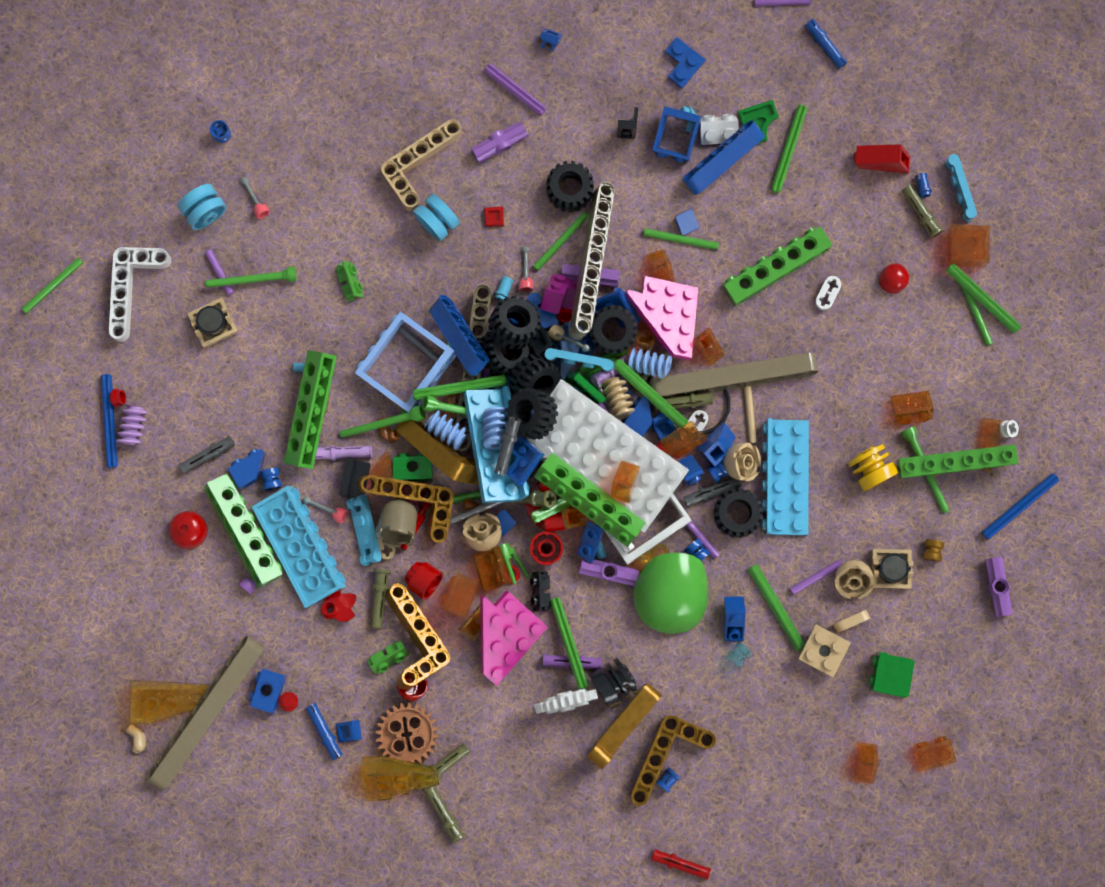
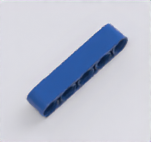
M754 120L745 123L684 176V183L694 195L706 189L764 138L765 135Z
M440 295L429 309V312L465 370L469 374L477 376L489 362V358L453 301L445 295Z

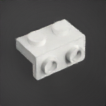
M723 114L722 117H715L714 115L703 116L700 122L701 145L722 144L738 130L737 117L733 116V114Z

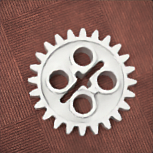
M582 689L574 692L570 690L559 693L557 696L543 699V703L535 704L534 706L536 714L547 712V714L558 711L566 712L574 710L575 707L589 704L590 700L597 699L598 696L596 689L590 691Z

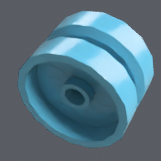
M204 184L193 189L177 205L182 215L187 217L186 221L193 230L207 227L220 218L227 209L223 200L217 197L218 193L211 184Z
M431 193L425 199L427 208L418 205L412 212L420 224L435 239L442 242L448 236L446 228L454 230L460 225V221L439 197Z

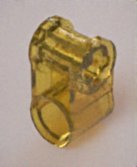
M657 544L648 552L639 556L633 563L641 572L648 562L657 557V548L665 549L664 554L670 553L669 548L665 544Z

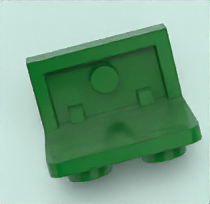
M876 652V655H873L871 664L873 673L872 675L870 674L868 681L870 691L904 698L908 697L914 660L888 655V653Z

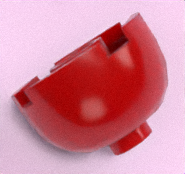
M184 511L172 518L169 523L168 532L170 539L175 545L182 549L190 550L200 546L205 541L208 527L201 515L192 511Z

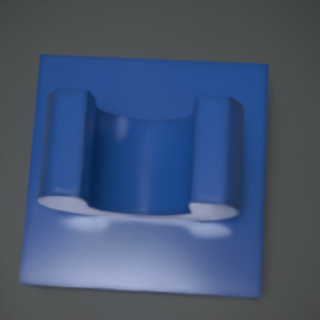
M545 28L540 37L543 40L541 48H544L546 43L549 42L552 45L551 51L553 52L556 44L560 43L563 34Z

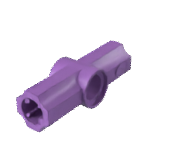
M518 122L505 130H498L492 133L487 140L472 147L471 150L478 163H481L495 154L500 155L502 151H508L512 145L527 138L528 134L523 124Z
M563 264L562 275L571 280H578L580 266ZM602 268L599 285L618 287L620 270Z
M1003 558L985 559L989 581L988 590L991 593L995 617L1012 615L1009 596L1010 585L1006 580ZM996 582L1002 584L1003 589L1001 592L996 591Z
M582 558L579 574L635 587L639 570L598 560H593V563H590ZM605 567L613 568L614 574L612 577H607L604 574Z

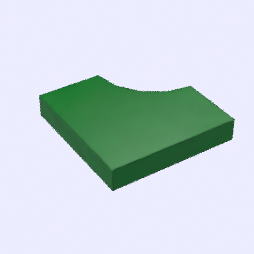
M773 100L737 111L742 126L748 121L754 120L765 135L758 144L768 140L767 129L774 120L779 118Z
M569 372L565 377L573 386L576 385L595 403L602 404L606 398L579 373Z

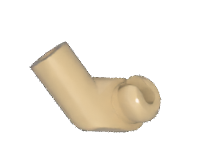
M131 724L126 732L134 738L133 752L139 754L146 747V736L141 730Z

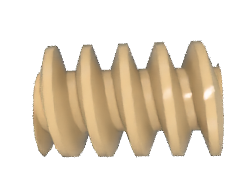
M613 377L605 380L602 383V387L604 388V394L607 395L606 401L609 402L610 414L621 420L634 413L635 409L628 408L633 405V402L626 401L631 397L630 394H624L628 391V387H622L626 384V381L619 380V377Z

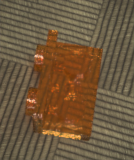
M929 390L891 396L890 401L895 415V425H907L933 419L934 407Z
M690 421L661 439V443L667 455L678 459L709 439L704 432L697 430L694 422Z
M500 546L472 555L484 592L511 583Z
M942 736L935 738L934 743L928 744L927 741L917 743L916 748H912L918 772L957 762L952 747L953 740Z

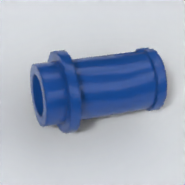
M920 173V176L918 174L915 175L918 186L917 194L920 195V198L930 197L932 189L929 187L927 173Z

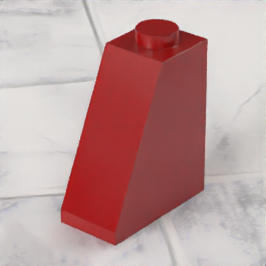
M901 144L857 146L856 152L853 154V161L859 169L909 174L910 154Z

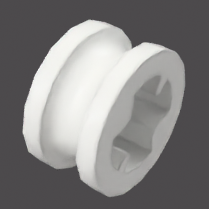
M1005 420L1000 424L999 429L1003 437H1015L1018 434L1019 427L1016 421Z

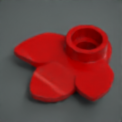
M340 590L329 595L321 606L322 616L326 619L335 618L340 622L352 620L355 614L351 608L356 602V595L351 593L341 594ZM328 608H334L333 612L328 613Z

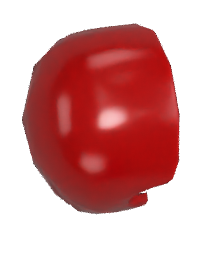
M892 263L881 271L879 284L887 293H899L909 283L910 275L904 266Z
M404 675L405 681L411 683V678ZM423 680L415 685V688L412 687L409 690H403L397 684L400 696L409 701L421 699L428 689L427 680Z

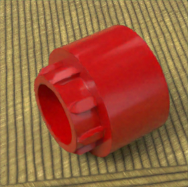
M541 532L532 539L530 554L537 563L552 565L561 558L563 543L555 533ZM544 543H549L552 546L551 553L544 554L541 551V546Z
M416 562L407 572L405 583L408 584V589L421 599L427 600L441 583L444 574L428 562Z

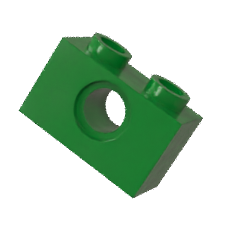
M407 453L397 454V457H393V479L409 482L433 481V463L422 453H417L416 456L410 457ZM412 462L418 464V469L415 472L408 471V465Z

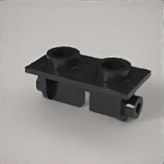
M532 572L530 586L532 587L533 595L531 596L530 603L533 611H548L549 607H551L550 593H544V589H550V575H548V572Z

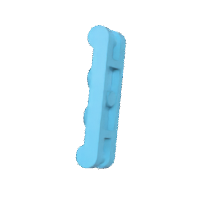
M952 154L946 160L945 167L951 171V184L953 187L956 186L958 192L956 199L958 204H962L964 210L962 219L965 222H971L977 215L976 207L958 155Z
M552 348L545 351V357L550 361L559 358L564 359L563 363L575 365V362L583 363L582 367L594 369V365L602 366L607 372L614 369V363L609 359Z
M363 494L357 496V498L348 499L347 507L351 510L361 553L360 563L362 566L370 565L371 562L377 563L381 561V552L378 539H376V531L368 498Z

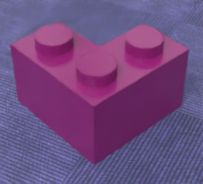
M552 274L545 289L540 309L558 315L562 307L573 310L578 280H571L560 274Z

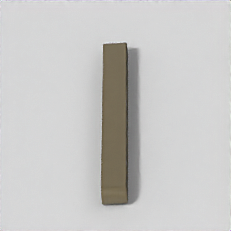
M602 182L592 195L569 328L571 337L576 340L583 339L591 330L615 193L614 186L609 182Z
M484 284L475 288L469 326L472 333L475 328L483 329V333L480 336L474 335L479 343L482 342L481 338L487 333L492 300L491 289ZM481 291H486L488 296L481 299L478 297V294ZM482 309L486 314L483 317H477L475 315L476 311ZM464 368L462 382L481 379L482 371L477 376H473ZM460 393L459 406L463 407L465 403L464 395ZM457 414L456 424L459 423L458 430H461V422L468 421L467 415ZM469 428L464 433L467 434L465 440L468 441V445L463 449L458 448L457 451L459 453H467L471 449L472 441Z
M803 353L666 376L663 379L655 378L648 381V384L666 399L689 396L690 393L697 395L812 376L818 373L815 353Z
M245 636L150 769L145 781L161 791L168 787L263 651V645L249 636Z

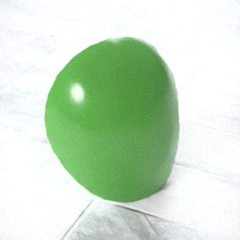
M666 553L658 555L646 564L636 580L634 588L635 609L640 619L646 625L659 632L676 634L691 630L703 618L708 603V580L705 567L700 559L685 553Z

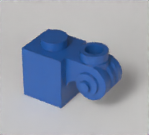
M538 293L530 294L527 300L531 302L532 306L535 305L537 308L535 311L540 313L539 319H541L544 329L550 330L553 325H558L555 313L540 309L542 304L541 295Z

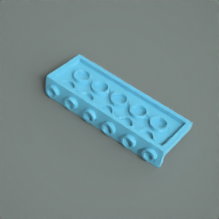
M504 386L502 389L466 390L463 395L482 503L522 501L529 495L528 483L525 482L523 486H520L507 474L505 476L499 475L500 472L495 474L494 470L500 450H490L483 446L485 441L483 439V412L490 407L508 408L509 404L507 403L509 400H512L509 386ZM512 453L507 471L516 459V457Z
M768 418L766 423H763L762 428L763 434H766V442L762 444V453H766V461L762 462V472L766 473V480H762V492H766L765 499H762V508L765 511V518L762 519V530H765V535H808L809 421L772 420V418Z
M286 486L252 506V509L305 608H308L336 591L344 589L346 587V580L344 575L338 572L336 560L326 550L328 548L327 543L318 535V526L309 518L310 512L307 506L301 503L299 491L297 488H293V486Z

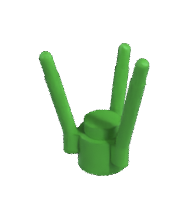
M509 543L495 547L496 553L494 557L496 560L498 583H502L501 560V562L506 564L512 583L516 584L509 562L512 556L526 578H530L527 570L516 555L514 547L511 548Z

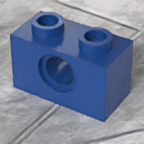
M262 669L261 672H258L255 683H257L256 690H252L249 697L250 707L275 713L287 676L267 669ZM265 685H269L272 689L269 696H265L262 692Z

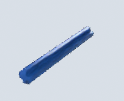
M110 374L101 375L106 466L108 468H116L118 462L114 405L111 404L109 395L113 390L112 376Z
M1054 473L1050 474L984 529L982 535L987 540L991 539L1058 483L1059 478Z

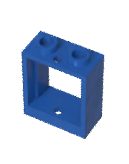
M664 106L652 151L656 152L658 157L667 158V155L672 156L674 161L685 163V160L690 161L702 117ZM668 116L694 123L686 155L660 148Z

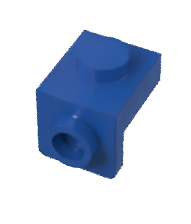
M660 413L652 419V429L663 445L680 438L674 424L666 415Z

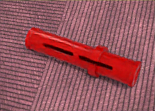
M654 849L651 861L666 865L668 869L674 868L705 880L709 878L711 868L676 857L674 853L668 854ZM663 858L670 859L672 861L678 862L679 864H675L673 862L664 860ZM683 864L698 869V871L684 867Z

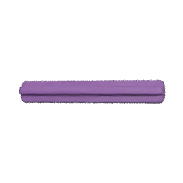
M488 64L486 66L485 73L535 113L541 116L545 112L546 106L494 65Z

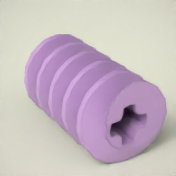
M124 404L129 408L123 410V413L127 416L121 417V420L126 424L119 426L124 431L118 432L122 439H117L116 442L135 446V444L141 443L136 437L143 435L138 431V429L144 428L140 422L146 421L141 414H146L148 411L141 407Z

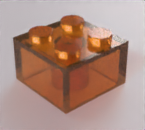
M952 224L947 229V266L954 263L957 267L985 268L990 263V226Z
M457 573L456 576L452 575L448 584L451 589L448 594H444L440 604L443 606L442 609L444 611L466 619L479 589L480 582Z

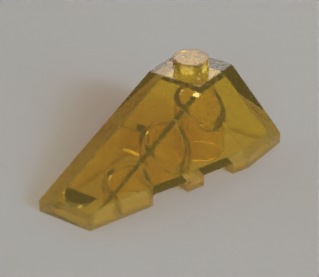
M130 680V724H151L160 719L170 718L176 714L191 711L210 684Z
M384 756L362 757L359 777L367 801L389 800L396 794L406 795L408 791L413 789L423 790L440 785L439 775L435 767Z

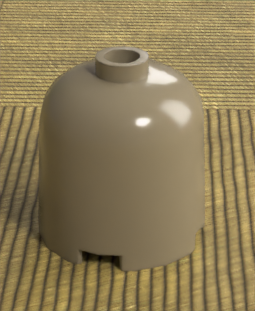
M402 498L388 501L381 510L376 530V539L381 538L383 544L391 547L400 548L401 544L411 546L414 543L417 522V510L414 505Z

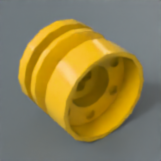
M884 444L864 450L848 463L849 467L859 465V468L854 470L853 474L863 472L864 476L858 480L863 492L899 473L894 462L884 464L883 460L889 456V453L879 455V452L885 449Z

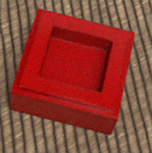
M503 206L484 208L485 227L504 226Z

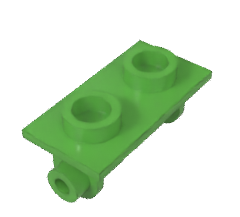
M342 261V264L336 266V273L340 283L347 282V284L341 286L345 299L351 302L355 300V297L363 298V287L357 279L356 267L352 262Z
M395 641L385 648L388 653L387 655H384L381 650L370 656L367 662L375 674L384 673L391 665L402 662L409 655L401 641Z

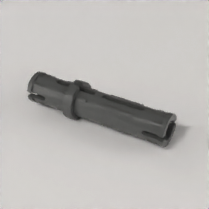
M516 417L508 418L506 431L502 435L503 442L494 470L495 474L500 472L499 475L501 476L506 475L513 446L518 439L516 435L521 420L519 418L515 420Z
M230 435L215 444L211 443L210 447L195 454L186 461L179 463L182 472L187 474V472L210 459L221 456V453L235 446V443Z
M730 478L705 489L699 488V491L683 496L687 508L700 502L706 503L708 499L724 494L726 491H730V489L740 488L741 483L739 480Z

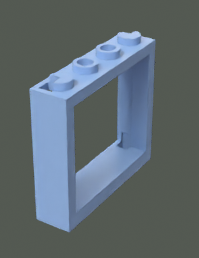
M400 311L399 314H396L391 319V325L388 329L382 331L376 345L370 347L365 360L359 362L355 373L409 412L413 407L421 405L423 399L414 400L412 394L405 403L366 374L404 322L444 350L417 389L435 386L457 355L452 348Z

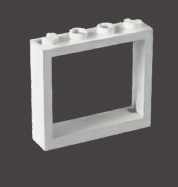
M674 494L669 499L682 518L630 554L624 553L616 540H612L613 536L605 531L627 564H630L692 521Z

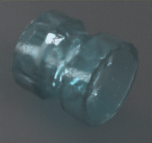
M738 641L734 652L730 651L726 657L741 669L744 665L743 660L750 658L753 653Z

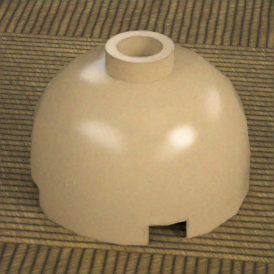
M743 442L734 444L728 449L724 458V467L730 477L740 481H751L759 473L756 471L757 467L761 466V456L756 446Z
M485 513L486 516L477 514L468 518L464 523V539L472 549L488 551L497 546L502 536L500 521L496 516Z
M848 560L837 569L835 587L839 594L845 598L857 597V599L868 596L873 590V572L864 562Z

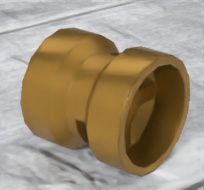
M926 539L925 546L927 549L923 553L922 558L942 562L941 550L944 549L945 542Z

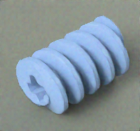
M634 348L629 357V367L634 372H644L645 375L651 374L653 377L658 376L661 379L669 373L672 363V356H668L667 360H665L664 354L657 358V352H654L652 357H650V351L647 350L645 355H643V349H639L638 353H636Z
M490 407L483 412V439L485 440L483 446L487 449H501L502 435L506 431L502 428L507 427V423L502 422L505 421L506 416L503 415L506 413V408Z
M438 410L428 419L424 429L428 427L429 433L434 432L436 438L441 436L440 440L442 442L447 440V445H453V449L457 450L467 437V434H464L466 428L463 427L461 430H458L459 423L452 426L453 419L445 421L447 415L439 417L441 411Z

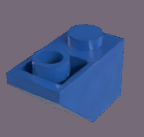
M645 396L642 398L638 397L632 405L635 407V412L622 419L625 425L642 437L652 426L649 401Z
M723 422L695 448L707 462L716 466L725 458L736 436L726 423Z
M262 449L250 451L247 454L248 457L243 460L239 458L233 461L231 467L228 468L241 490L259 480L266 455Z
M692 454L677 461L689 469L682 480L683 485L689 484V486H692L701 480L704 472Z
M724 597V641H744L746 615L744 597Z

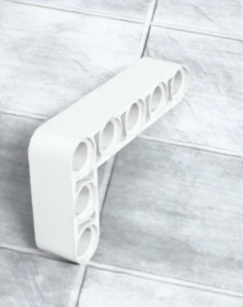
M121 247L114 251L109 334L116 341L124 342L130 335L133 268L165 269L169 267L172 260L166 250L161 248ZM123 254H128L127 259L121 262L120 257ZM141 255H147L145 261L139 262ZM165 255V260L159 263L157 261L159 256ZM121 273H127L124 280H119ZM121 291H125L124 298L118 299V294ZM124 310V315L118 318L117 312ZM119 328H123V334L116 336V331Z

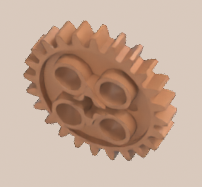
M409 702L407 708H405L404 704L400 703V709L393 705L394 711L386 710L388 716H381L384 722L377 723L381 730L375 731V733L380 734L381 737L376 739V741L382 742L378 749L385 748L383 756L389 754L388 761L395 758L396 765L403 761V765L406 766L408 761H410L411 765L414 766L416 759L419 763H422L421 757L423 756L428 759L427 752L434 753L431 746L438 745V743L433 741L434 738L439 737V735L434 734V731L438 730L439 727H433L432 725L436 722V719L430 720L429 718L432 713L426 715L425 707L420 711L419 704L412 708V704ZM403 717L407 719L408 731L413 733L409 737L412 746L411 752L408 750L407 738L402 736V733H405ZM413 717L420 719V726L418 728H413L410 725V720ZM393 721L400 722L401 729L399 732H394L391 729ZM417 736L424 739V745L421 748L414 745V739ZM401 740L404 742L405 748L403 751L395 749L394 744L396 741Z

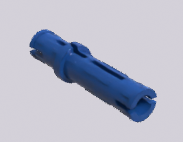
M814 18L804 25L813 36L814 42L821 46L838 70L848 63L827 37V32L819 27Z
M317 703L312 704L314 712L310 706L306 707L305 710L322 739V746L325 745L333 761L337 757H341L343 753L335 741V735H332Z

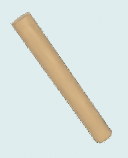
M751 386L744 387L748 437L749 443L754 444L757 443L752 389Z

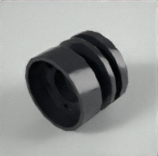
M617 657L613 659L617 668L613 669L609 663L606 664L609 671L608 674H605L599 668L589 675L610 710L621 704L620 693H623L628 699L631 698L627 691L628 688L634 694L639 692L634 677L626 665L620 662Z

